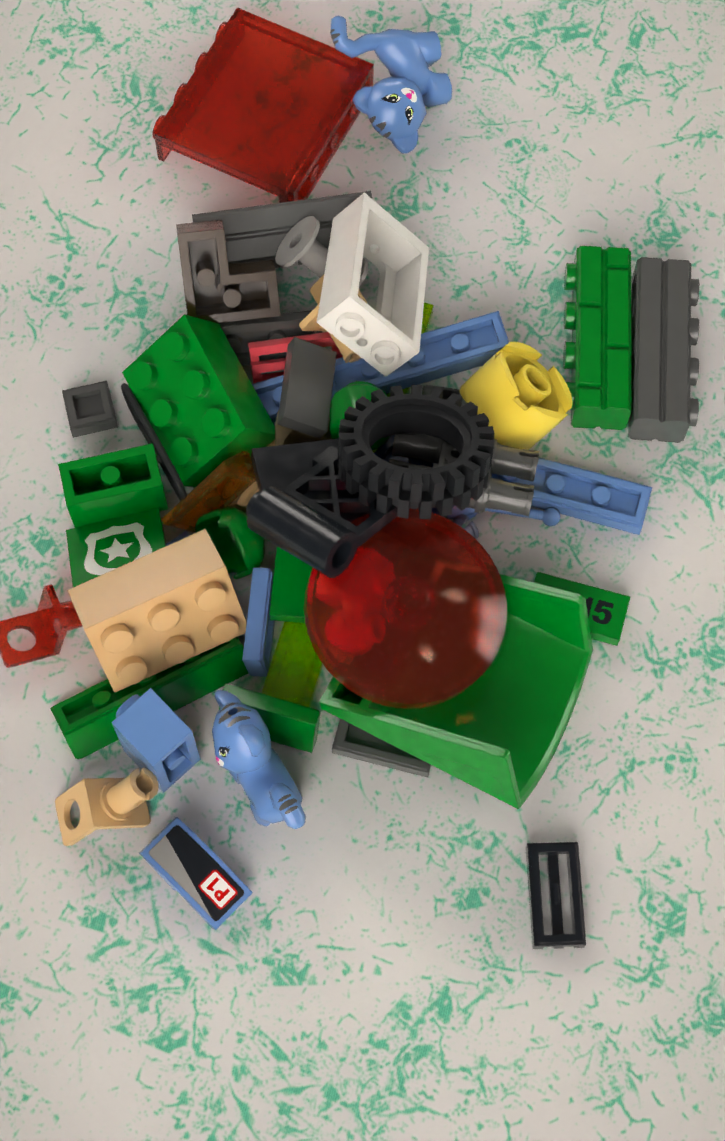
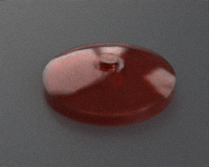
M409 509L408 519L396 517L359 546L349 566L337 577L329 578L312 568L306 584L304 615L312 646L323 665L336 680L358 696L374 703L395 708L411 709L433 706L448 701L464 692L483 675L496 657L503 641L507 621V602L503 582L497 567L484 547L470 533L440 515L431 513V519H419V510ZM369 514L363 515L351 521V523L358 526L369 518Z

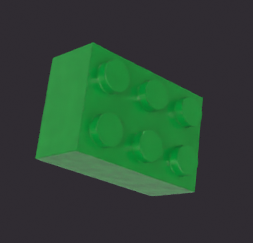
M184 314L122 372L175 466L183 485L186 487L195 488L218 466L233 457L229 465L203 488L217 490L251 460L252 448L267 447L275 440V425L218 323Z

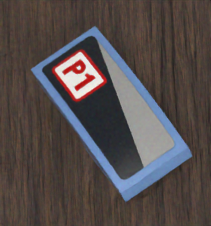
M175 817L139 852L168 885L177 891L207 924L215 930L253 893L178 817Z

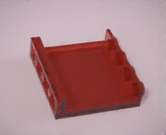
M236 8L229 21H224L219 26L215 42L207 53L203 52L199 56L195 65V72L187 84L182 83L179 86L174 97V103L167 114L161 115L157 119L152 135L153 139H155L158 159L164 162L172 150L279 197V203L308 199L361 112L355 107L352 98L356 91L362 87L373 86L374 64L358 57L350 58L334 47Z

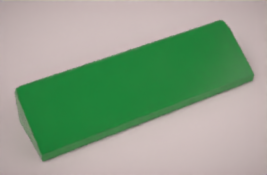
M236 637L229 642L218 645L115 693L109 680L106 679L54 705L50 709L74 757L82 759L119 740L111 722L117 718L116 712L119 707L133 695L141 697L151 688L174 712L223 687L225 683L229 684L248 674L242 660L244 646Z

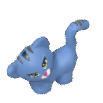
M339 15L331 19L330 31L335 49L350 58L374 50L391 75V77L376 82L374 86H364L356 91L352 98L355 107L366 114L373 128L381 136L389 139L402 154L411 152L417 145L418 129L427 114L425 106L430 108L447 104L452 99V85L448 74L434 73L428 68L438 61L442 55L438 34L435 31L412 32L409 30L388 29L380 33L364 34L353 41L348 39L346 19Z
M218 690L214 692L215 699L220 707L212 728L217 763L222 768L228 770L232 778L238 784H241L250 800L252 814L259 825L267 827L271 823L285 821L287 826L292 829L302 827L306 820V815L301 807L303 798L278 754L271 748L270 733L257 710L241 703L238 697L228 691Z

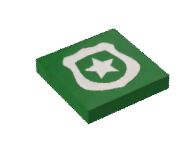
M159 508L66 530L72 586L76 587L167 546Z

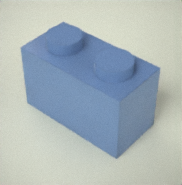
M151 688L141 697L133 695L117 710V718L111 723L124 752L140 769L146 768L156 776L158 787L163 793L201 760L192 730Z

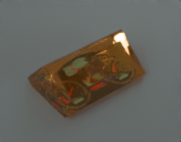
M244 450L223 461L162 518L163 524L195 532V525L200 516L230 505L256 481L250 453Z

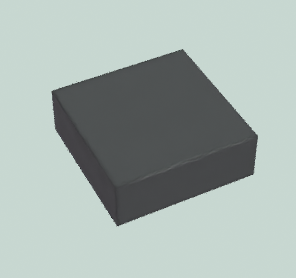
M107 381L62 390L73 438L118 428Z

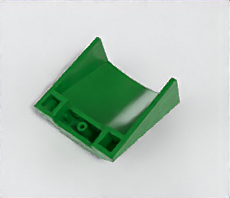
M403 550L394 566V591L389 596L386 613H381L386 624L383 641L380 644H374L362 656H355L350 665L340 663L319 701L320 707L326 712L519 809L540 781L554 756L583 685L593 652L586 599L581 594Z

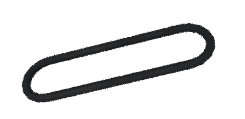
M123 383L121 390L134 420L147 443H153L157 461L180 501L182 500V503H186L188 496L175 466L130 387Z

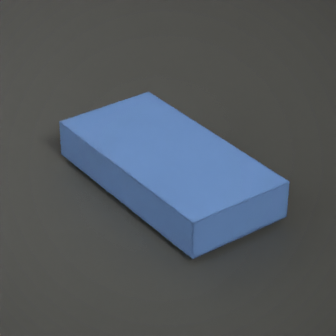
M253 568L242 658L250 676L267 677L270 671L275 621H271L269 615L274 577L270 568Z

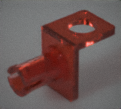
M52 584L44 586L36 612L0 621V655L7 668L58 655L67 631L83 627L72 601L60 603ZM15 629H26L33 634L36 644L28 651L15 650L8 643V634Z

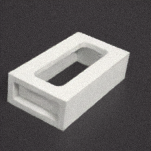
M365 192L333 218L317 323L387 377L420 351L429 247ZM363 256L372 262L380 273L376 310L358 297Z

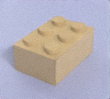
M206 529L67 590L83 629L114 693L172 666L185 662L218 645L229 642L246 632L247 622L228 571Z

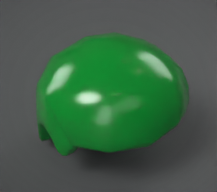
M226 506L198 518L195 532L206 529L226 566L228 574L237 573L233 576L235 580L252 574L253 568H260L265 555L264 538L248 528L245 511L234 506Z

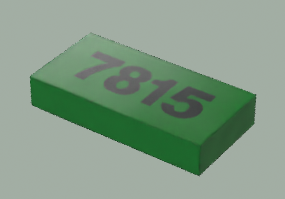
M541 572L536 573L534 583L584 596L587 605L591 639L618 646L630 596Z

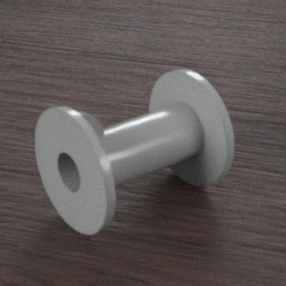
M314 216L305 217L286 234L278 247L275 257L276 263L280 267L286 268L300 261L319 278L324 275L328 249L316 240L320 228L318 219ZM364 258L362 260L359 288L368 273L369 265Z

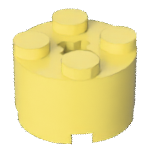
M509 342L497 351L460 387V394L466 403L472 402L478 406L477 415L485 413L489 419L488 427L493 426L494 439H497L499 444L529 450L563 421L568 415L566 412L572 408L573 401L568 385L554 366L547 371L537 361L542 354L521 342Z

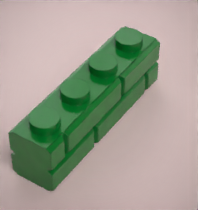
M580 246L576 250L574 263H566L564 290L572 291V302H566L564 309V329L572 330V342L565 341L563 352V369H571V382H566L573 401L572 408L570 409L571 425L574 428L595 429L600 427L601 429L623 430L627 427L631 414V251L629 248L608 247L602 249V247Z

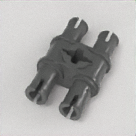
M416 433L395 434L392 456L414 458L434 464L433 467L410 464L395 459H390L389 463L405 468H437L454 462L460 454L453 445L440 438ZM494 439L491 473L534 482L539 451L497 444V439ZM490 475L487 489L483 488L482 496L477 501L470 498V505L467 508L475 509L474 513L478 514L480 511L485 512V508L529 516L534 485L507 482L491 478Z

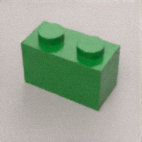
M153 443L58 464L67 509L75 528L159 508V511L169 510Z

